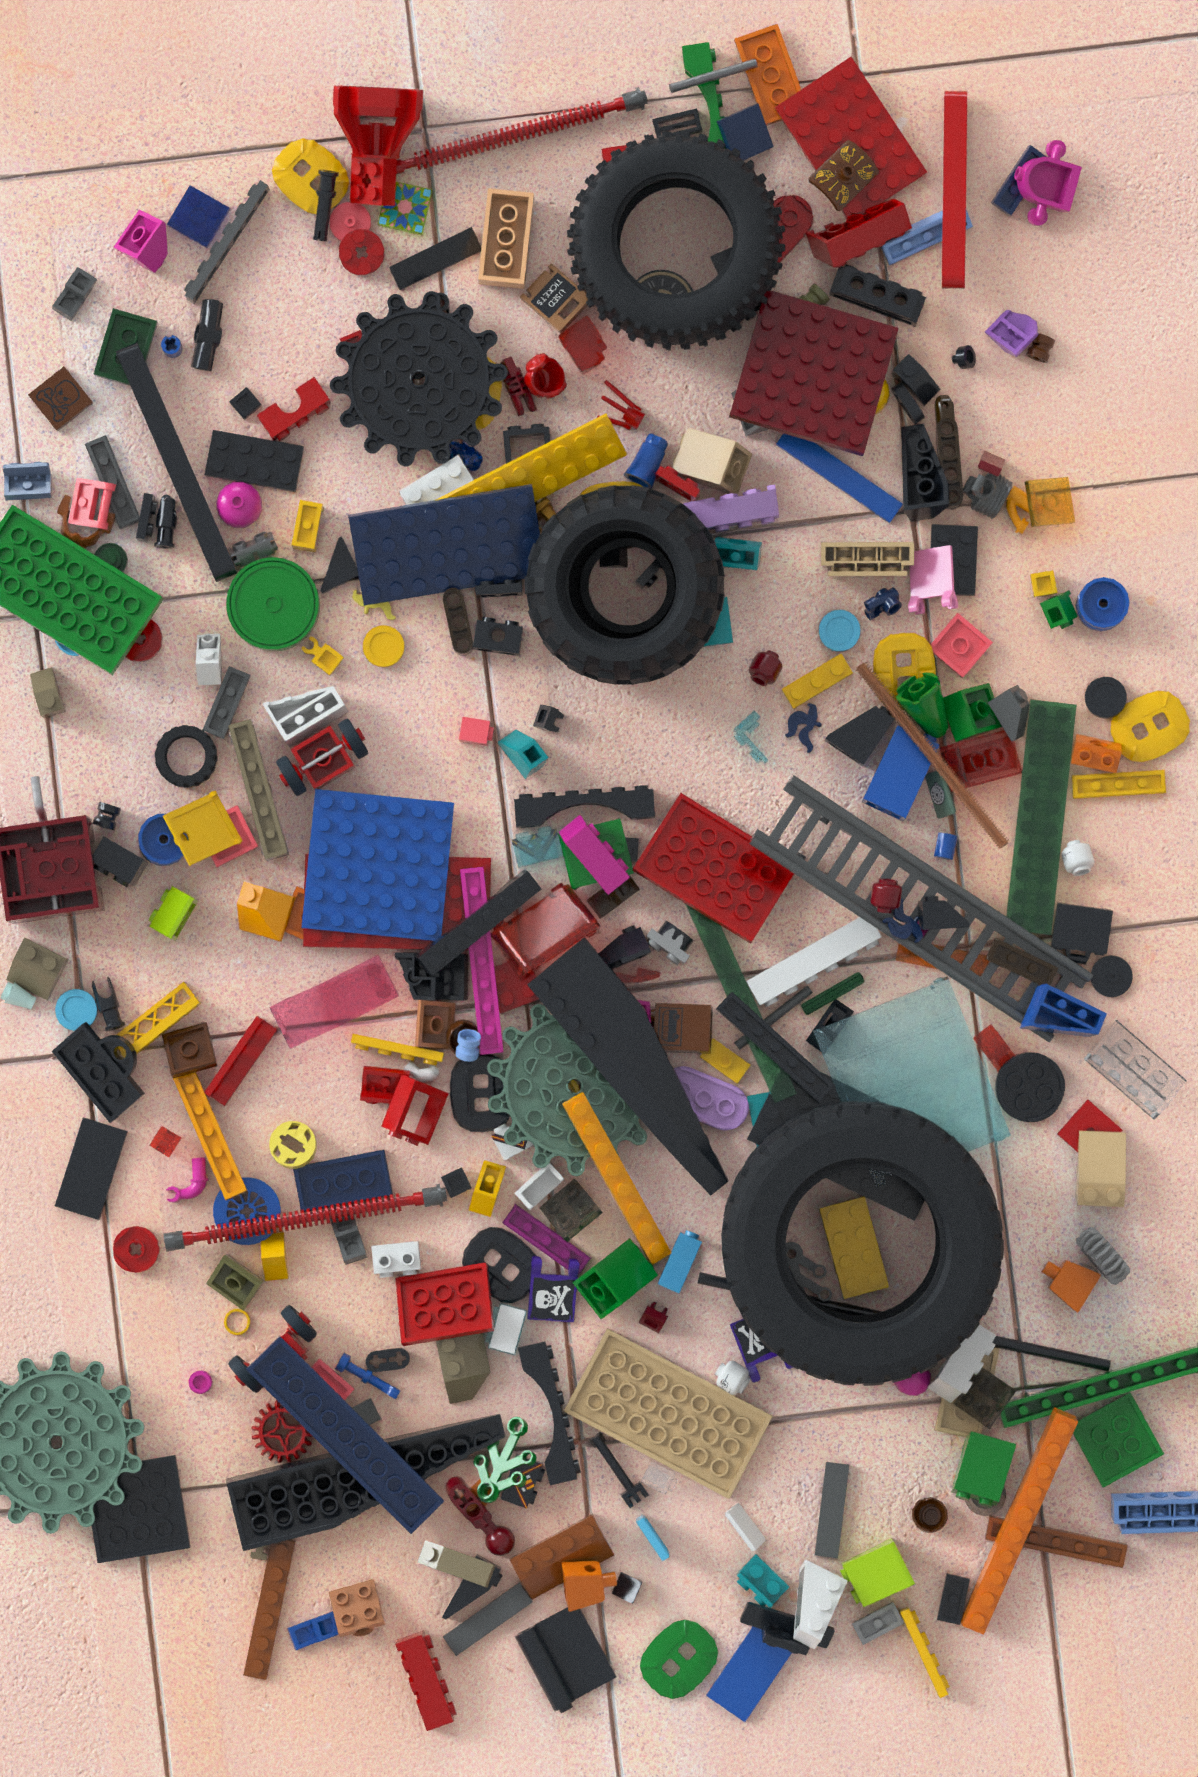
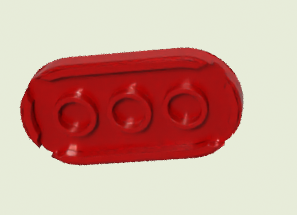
M781 196L773 204L774 208L781 207L782 214L779 215L780 221H778V225L785 226V232L782 233L783 239H780V243L785 244V252H782V257H778L777 262L779 263L806 236V232L810 231L812 227V209L809 203L800 196Z

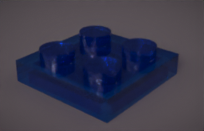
M190 185L169 219L167 226L201 246L208 248L229 213L230 208Z

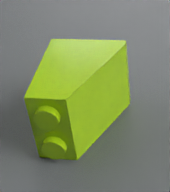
M892 1538L841 1563L843 1569L840 1572L843 1578L848 1580L847 1582H851L854 1590L850 1592L856 1604L861 1602L863 1607L915 1584Z

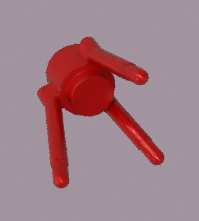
M605 380V385L630 406L626 409L606 396H602L601 399L624 413L622 419L625 422L609 418L611 423L624 427L629 431L631 427L637 430L645 416V413L641 412L642 408L635 405L614 385Z

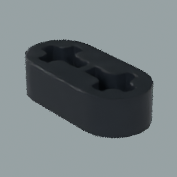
M900 382L891 388L893 395L914 424L925 418L922 410L903 383Z
M403 1348L377 1350L371 1352L366 1357V1366L373 1372L402 1369L410 1362V1355ZM397 1352H401L402 1356H406V1360L402 1361V1365H398L397 1361L390 1362L389 1358L395 1357ZM374 1355H378L379 1359L386 1358L387 1361L380 1363L379 1368H375L374 1364H370V1360L374 1358Z

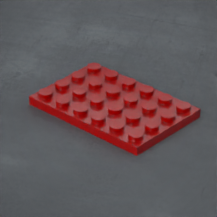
M852 56L774 108L815 171L847 140L859 146L875 163L879 174L841 210L845 217L852 214H866V209L883 203L927 173Z
M682 793L679 794L632 869L633 872L750 944L794 873L750 845L752 836Z

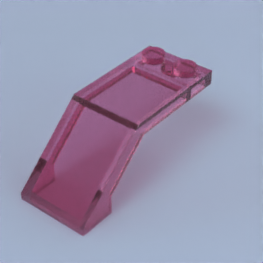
M376 955L315 987L288 997L269 1008L289 1048L292 1049L399 997V994L380 956Z

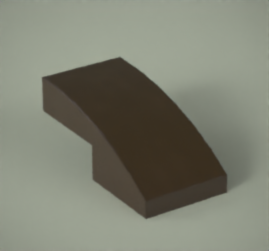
M630 875V878L609 895L602 888L587 900L600 919L640 890Z

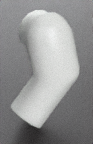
M410 1061L404 1067V1070H410V1075L420 1082H432L439 1075V1069L434 1065H430L429 1068L420 1069Z

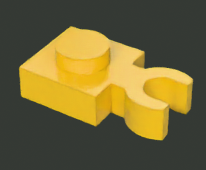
M310 636L309 640L314 643V647L309 650L302 646L301 649L308 655L313 654L315 657L311 662L331 676L344 657L326 643L322 648L319 647L318 641Z

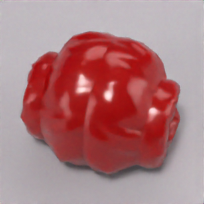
M542 353L536 354L527 362L524 383L529 388L531 394L540 398L546 397L550 399L566 389L567 383L564 370L554 358H550L547 354Z

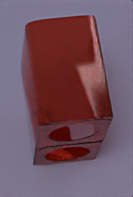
M588 315L558 335V340L582 375L599 366L605 360L602 351L606 350L607 346Z

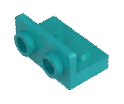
M757 1554L736 1573L739 1577L737 1583L746 1591L750 1588L756 1594L754 1599L760 1605H767L769 1608L789 1588V1585Z

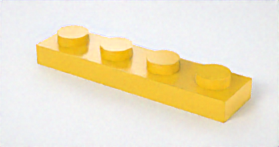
M352 1034L351 1043L356 1044L355 1049L369 1051V1047L378 1049L379 1054L391 1056L392 1052L401 1053L400 1058L414 1061L415 1057L424 1058L423 1063L437 1066V1062H443L445 1054L358 1034Z
M907 1606L899 1610L939 1698L947 1696L948 1692L946 1689L950 1687L945 1675L940 1676L936 1669L940 1664L935 1653L930 1654L926 1647L930 1642L925 1632H919L916 1624L920 1623L915 1610L910 1611Z

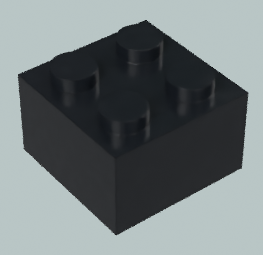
M106 837L102 838L92 855L93 863H95L94 869L106 876L109 872L114 874L113 880L125 887H128L129 884L135 886L149 863Z

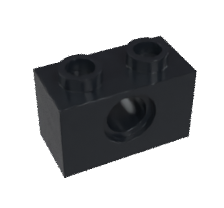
M482 617V621L477 620L473 650L519 656L523 626H519V622L505 620V624L496 623L494 618ZM496 630H501L505 633V638L500 642L492 639V634Z

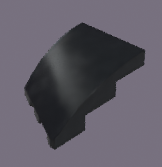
M395 952V958L400 962L404 972V979L409 984V990L414 1000H468V954L458 955L431 976L414 957L419 952Z

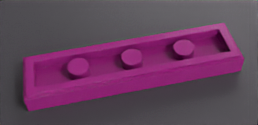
M517 1204L514 1205L502 1222L567 1270L569 1268V1259H578V1276L591 1259L587 1254Z

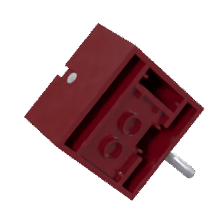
M30 777L33 802L39 822L0 828V882L6 921L17 924L52 919L59 916L65 917L105 911L102 888L96 884L91 843L95 842L92 819L83 815L48 821L43 805L40 777Z

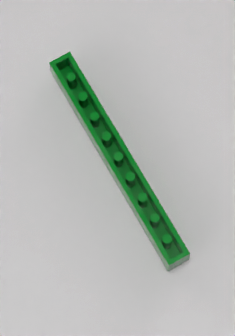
M1198 1345L998 1403L996 1407L1002 1427L1008 1428L1049 1416L1054 1407L1066 1411L1198 1372Z

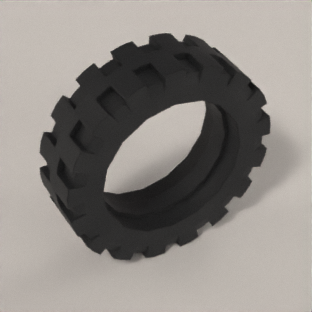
M182 725L173 727L162 735L163 737L156 745L155 764L159 773L168 782L178 787L191 788L201 785V783L210 778V775L215 771L218 756L216 746L206 732L195 726ZM189 737L201 743L205 750V761L198 772L193 775L183 776L171 770L167 762V753L174 741Z

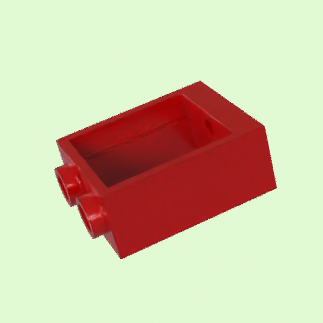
M401 1075L381 1127L390 1130L388 1135L402 1139V1136H406L405 1141L416 1146L419 1145V1142L429 1145L449 1093ZM417 1090L429 1095L415 1133H412L401 1127Z

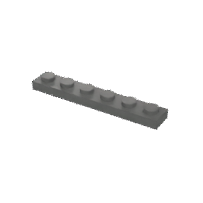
M260 180L257 185H252L247 194L249 196L245 204L241 203L235 212L236 218L232 223L228 222L223 229V238L220 242L216 241L209 252L211 256L207 262L204 260L198 267L197 272L199 274L194 281L191 279L184 289L186 292L185 297L191 303H196L269 192V186Z

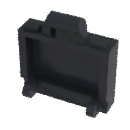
M1057 902L1050 946L1058 950L1064 948L1066 957L1077 964L1086 965L1092 952L1095 955L1104 956L1108 950L1113 910ZM1071 950L1085 951V955L1072 954Z

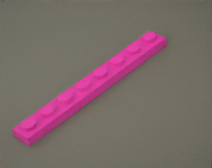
M483 867L460 869L465 918L487 901ZM489 931L469 947L477 1029L481 1035L480 1055L503 1052L491 933Z

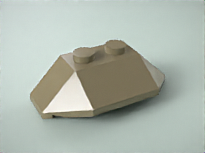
M483 1333L436 1341L449 1403L453 1404L472 1400L491 1372Z

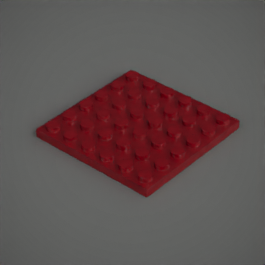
M772 290L766 291L764 296L768 301L766 304L761 303L729 418L863 456L899 328Z

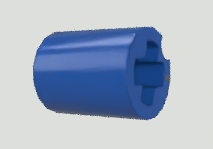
M165 336L162 339L161 347L167 357L176 358L181 355L183 347L176 336Z
M938 832L934 857L953 860L958 836Z

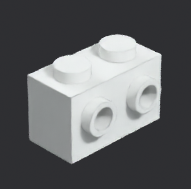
M419 1241L371 1246L374 1274H379L380 1278L393 1277V1272L403 1271V1276L417 1274L416 1270L422 1269Z

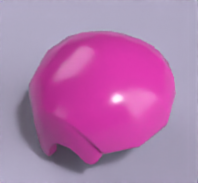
M929 1370L923 1373L918 1372L913 1374L911 1378L894 1382V1384L901 1393L918 1396L928 1389L927 1387L931 1382V1373Z

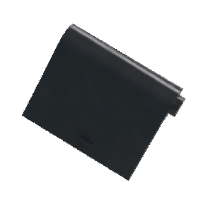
M567 1607L514 1636L554 1711L559 1710L560 1713L571 1709L573 1707L571 1703L575 1699L617 1677L581 1609L569 1612Z

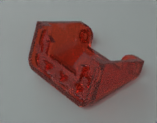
M563 883L556 885L551 889L552 893L511 920L507 922L502 920L493 928L494 931L491 933L492 939L521 982L531 976L530 973L540 969L542 965L578 943L585 936L590 938L600 930L601 926L569 884L563 885Z

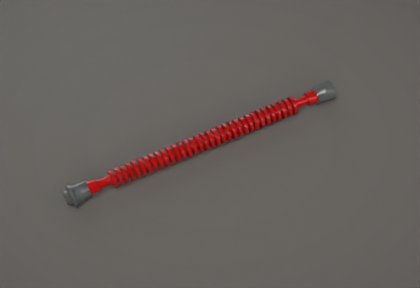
M637 87L635 91L624 93L622 97L613 99V102L601 105L599 100L596 101L597 106L592 102L591 108L589 104H585L586 109L583 108V105L579 106L580 111H578L577 107H574V113H572L571 109H568L569 114H566L564 110L562 111L563 116H561L560 112H556V118L553 113L551 114L552 119H549V116L546 115L545 121L543 117H539L540 122L535 118L534 124H532L531 120H528L529 125H526L525 121L522 122L523 127L520 126V123H517V129H515L514 125H511L512 130L510 131L507 126L505 127L506 132L503 131V128H500L499 134L496 129L493 130L494 135L489 131L488 137H486V133H482L483 138L480 137V134L476 135L477 140H475L474 136H471V142H469L468 138H465L466 143H463V139H460V145H458L457 141H453V147L450 142L448 143L449 148H446V145L443 144L442 150L439 145L436 146L437 151L432 147L431 153H429L428 149H425L426 154H423L422 150L419 151L420 156L417 155V152H414V158L403 161L401 159L397 160L396 174L403 173L405 169L416 166L418 171L422 170L420 165H423L424 169H426L427 163H429L430 167H433L432 162H435V166L439 165L438 160H440L441 164H444V158H446L447 162H450L449 157H452V160L455 161V155L458 156V159H462L461 154L463 153L465 158L467 157L466 152H469V155L472 156L473 150L475 154H479L478 149L483 153L484 147H486L487 151H490L489 146H492L494 150L496 149L495 144L498 145V148H501V142H503L504 146H507L506 141H509L511 145L513 144L512 139L515 140V143H519V137L522 142L524 141L523 136H526V139L529 140L530 134L532 138H536L535 133L540 137L542 136L541 131H543L544 135H547L546 130H549L551 134L553 133L552 128L555 129V132H558V126H560L561 130H564V125H566L568 129L570 128L569 123L572 124V127H575L576 121L578 126L582 125L581 120L586 124L587 118L589 122H593L592 117L597 121L599 120L598 115H600L601 119H604V113L615 110L617 112L624 110L629 112L639 108L644 110V105L648 104L645 90L640 91V88Z
M436 1184V1187L424 1188L421 1192L413 1193L412 1196L399 1197V1193H396V1198H393V1194H390V1199L387 1198V1195H384L383 1201L381 1196H379L377 1202L375 1197H373L371 1203L369 1198L366 1199L365 1204L363 1199H361L359 1205L358 1201L355 1200L353 1206L351 1201L348 1202V1207H346L344 1202L342 1203V1208H340L339 1203L336 1204V1209H334V1204L330 1205V1210H328V1205L324 1206V1211H322V1206L318 1207L319 1212H316L315 1207L312 1208L313 1213L310 1212L309 1208L306 1209L307 1214L304 1213L303 1209L300 1210L301 1215L298 1214L297 1210L294 1211L295 1216H293L292 1212H288L289 1217H287L286 1213H282L283 1218H281L280 1214H277V1219H275L274 1215H271V1220H269L268 1216H265V1221H263L262 1217H259V1222H257L256 1218H253V1223H251L250 1219H247V1224H245L244 1220H241V1225H239V1221H235V1226H233V1222H229V1227H227V1223H223V1228H221V1224H217V1229H215V1225H211V1230H209V1226H205V1231L192 1233V1231L182 1232L181 1230L163 1233L166 1252L185 1249V1246L194 1245V1242L207 1240L209 1245L212 1244L211 1239H213L214 1243H217V1238H219L220 1242H223V1237H225L226 1241H229V1236H231L232 1240H235V1235H237L238 1239H241V1234H243L244 1238H247V1233H249L250 1237H253V1232H255L256 1236H259V1231H261V1235H265V1230H267V1234H271V1229H273V1233H277V1228H279V1232H283V1227H285V1231H289L288 1226H291V1230H295L294 1225H297V1229H301L300 1224H303V1228H307L306 1223H309V1227H313L312 1222H315V1226H319L318 1221L321 1222V1225H325L324 1220L327 1221V1224H330V1219L333 1220V1223H336V1218L339 1219V1222H342V1217H344L345 1221H348V1216H350L351 1220H354L355 1214L357 1219H359L361 1213L363 1218H365L367 1212L369 1217H371L373 1211L374 1215L377 1216L379 1210L380 1214L383 1215L384 1209H386L388 1214L390 1213V1208H392L393 1213L396 1212V1207H398V1212L402 1211V1206L413 1204L415 1206L425 1205V1207L440 1205L442 1207L443 1202L447 1201L445 1187L440 1188V1184Z

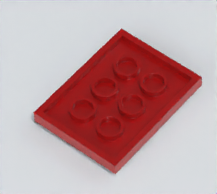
M486 1262L395 1278L400 1337L403 1346L494 1331L489 1272Z

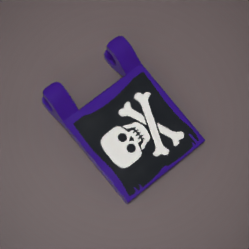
M532 1257L527 1319L574 1322L577 1288L573 1282L578 1279V1259H569L568 1275L541 1273V1257Z
M744 1319L731 1323L730 1327L746 1368L749 1370L751 1381L755 1383L760 1381L756 1364L778 1355L765 1347L755 1333L751 1331ZM784 1362L787 1369L794 1368Z

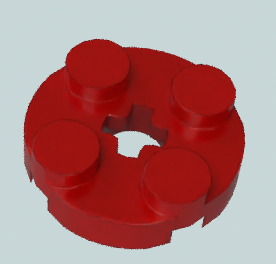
M356 229L346 234L339 245V258L343 267L350 273L367 275L375 272L381 266L384 260V246L381 239L374 232L366 229ZM365 246L368 256L366 258L363 256L360 259L357 258V251L355 249Z
M151 619L140 634L146 637L143 640V644L134 643L126 655V658L130 661H149L161 650L162 632L156 622Z
M140 1226L125 1228L116 1236L113 1243V1256L116 1263L123 1270L137 1273L150 1269L156 1263L160 1253L159 1242L155 1234L149 1229ZM131 1244H141L140 1250L142 1253L140 1255L137 1253L132 1255L130 1253L132 1251Z

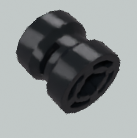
M99 802L97 807L99 812L94 817L92 824L114 831L116 827L115 819L119 816L121 808ZM102 813L111 815L112 817L102 815Z

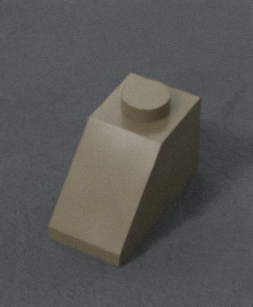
M53 668L30 674L40 716L47 718L66 712Z

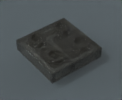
M573 1179L539 1207L566 1242L571 1240L603 1213L576 1179Z
M982 1367L977 1375L974 1374L969 1380L972 1382V1385L967 1393H961L954 1402V1405L990 1429L1016 1390Z

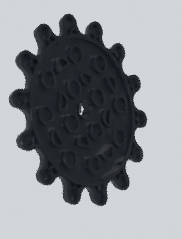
M427 292L423 297L422 304L418 308L408 307L401 295L393 294L387 301L389 310L386 317L376 319L368 312H361L356 318V323L362 331L361 339L356 343L343 341L336 346V354L347 361L349 369L345 375L334 377L331 380L330 389L336 394H346L351 399V405L341 414L340 422L346 428L361 424L368 429V437L364 442V448L370 454H375L384 445L391 444L397 449V461L401 466L408 467L412 465L416 453L423 449L430 451L437 463L445 464L450 459L449 445L453 440L462 439L470 446L478 445L482 437L476 428L477 418L481 415L494 417L502 411V404L490 396L489 388L492 383L504 380L508 375V370L505 365L493 364L487 359V351L497 343L498 337L492 330H486L482 333L471 331L469 322L473 317L474 311L468 304H462L453 313L448 314L441 310L440 296L437 292ZM416 374L425 375L423 385H415L413 383V377Z

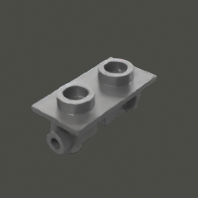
M261 532L256 534L253 540L248 542L239 541L233 544L229 552L231 557L236 555V557L232 558L235 567L239 565L243 567L256 561L253 555L256 551L260 559L274 554L278 547L275 541L270 542L274 540L272 532Z

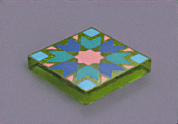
M396 182L395 206H381L378 226L423 236L433 190Z

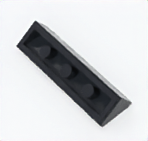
M470 227L390 266L389 269L399 290H402L480 252L481 245L473 228Z

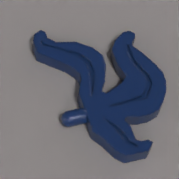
M808 703L807 706L810 708L808 714L796 711L790 715L788 719L789 733L785 734V737L794 736L798 725L806 724L807 726L799 732L798 736L800 742L807 747V753H810L813 745L808 733L813 729L814 725L821 727L822 724L816 721L818 718L816 705Z
M901 898L900 907L893 909V915L896 920L906 924L899 926L897 921L890 917L885 918L883 923L888 924L894 938L904 940L912 933L916 938L914 942L918 943L923 938L920 925L917 923L920 918L916 916L912 919L904 914L903 899Z

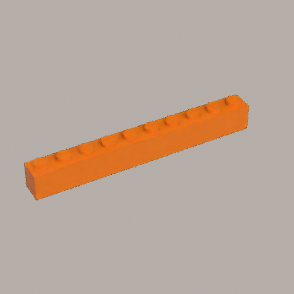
M1053 1408L961 1618L962 1626L984 1635L1077 1426L1078 1420L1076 1416L1058 1408Z

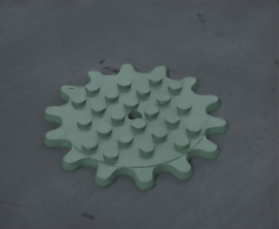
M536 1004L531 1008L530 1015L533 1025L529 1031L522 1032L511 1026L504 1029L502 1037L510 1046L511 1054L505 1060L493 1059L487 1065L488 1073L501 1079L504 1086L500 1094L492 1096L488 1100V1108L494 1113L505 1112L510 1115L512 1125L504 1133V1141L508 1145L514 1146L524 1140L530 1141L534 1145L535 1152L532 1158L534 1166L545 1168L553 1157L561 1156L566 1160L568 1172L572 1176L583 1174L585 1162L591 1156L562 1103L581 1092L585 1094L616 1152L618 1144L623 1140H628L635 1145H642L646 1142L647 1133L639 1125V1117L604 1078L554 1016L548 1012L545 1006ZM571 1080H577L580 1083L579 1092L572 1093L569 1090L568 1083Z
M57 1352L53 1356L51 1367L46 1371L38 1370L31 1359L23 1358L17 1365L19 1380L16 1384L7 1385L0 1380V1495H6L11 1501L8 1519L14 1524H19L23 1522L29 1513L36 1512L42 1518L43 1530L46 1533L52 1534L58 1531L61 1518L66 1514H72L77 1518L81 1526L90 1527L95 1522L93 1507L97 1501L106 1500L116 1506L123 1503L125 1495L117 1484L119 1475L123 1472L137 1473L141 1470L142 1460L138 1456L132 1455L128 1451L127 1445L131 1438L137 1437L144 1432V1423L139 1419H127L123 1416L122 1406L130 1399L131 1391L125 1385L117 1386L112 1390L105 1389L101 1383V1378L104 1374V1366L101 1362L93 1361L83 1372L77 1373L71 1369L70 1357L66 1352ZM55 1436L62 1437L63 1444L59 1449H54L51 1445V1440Z

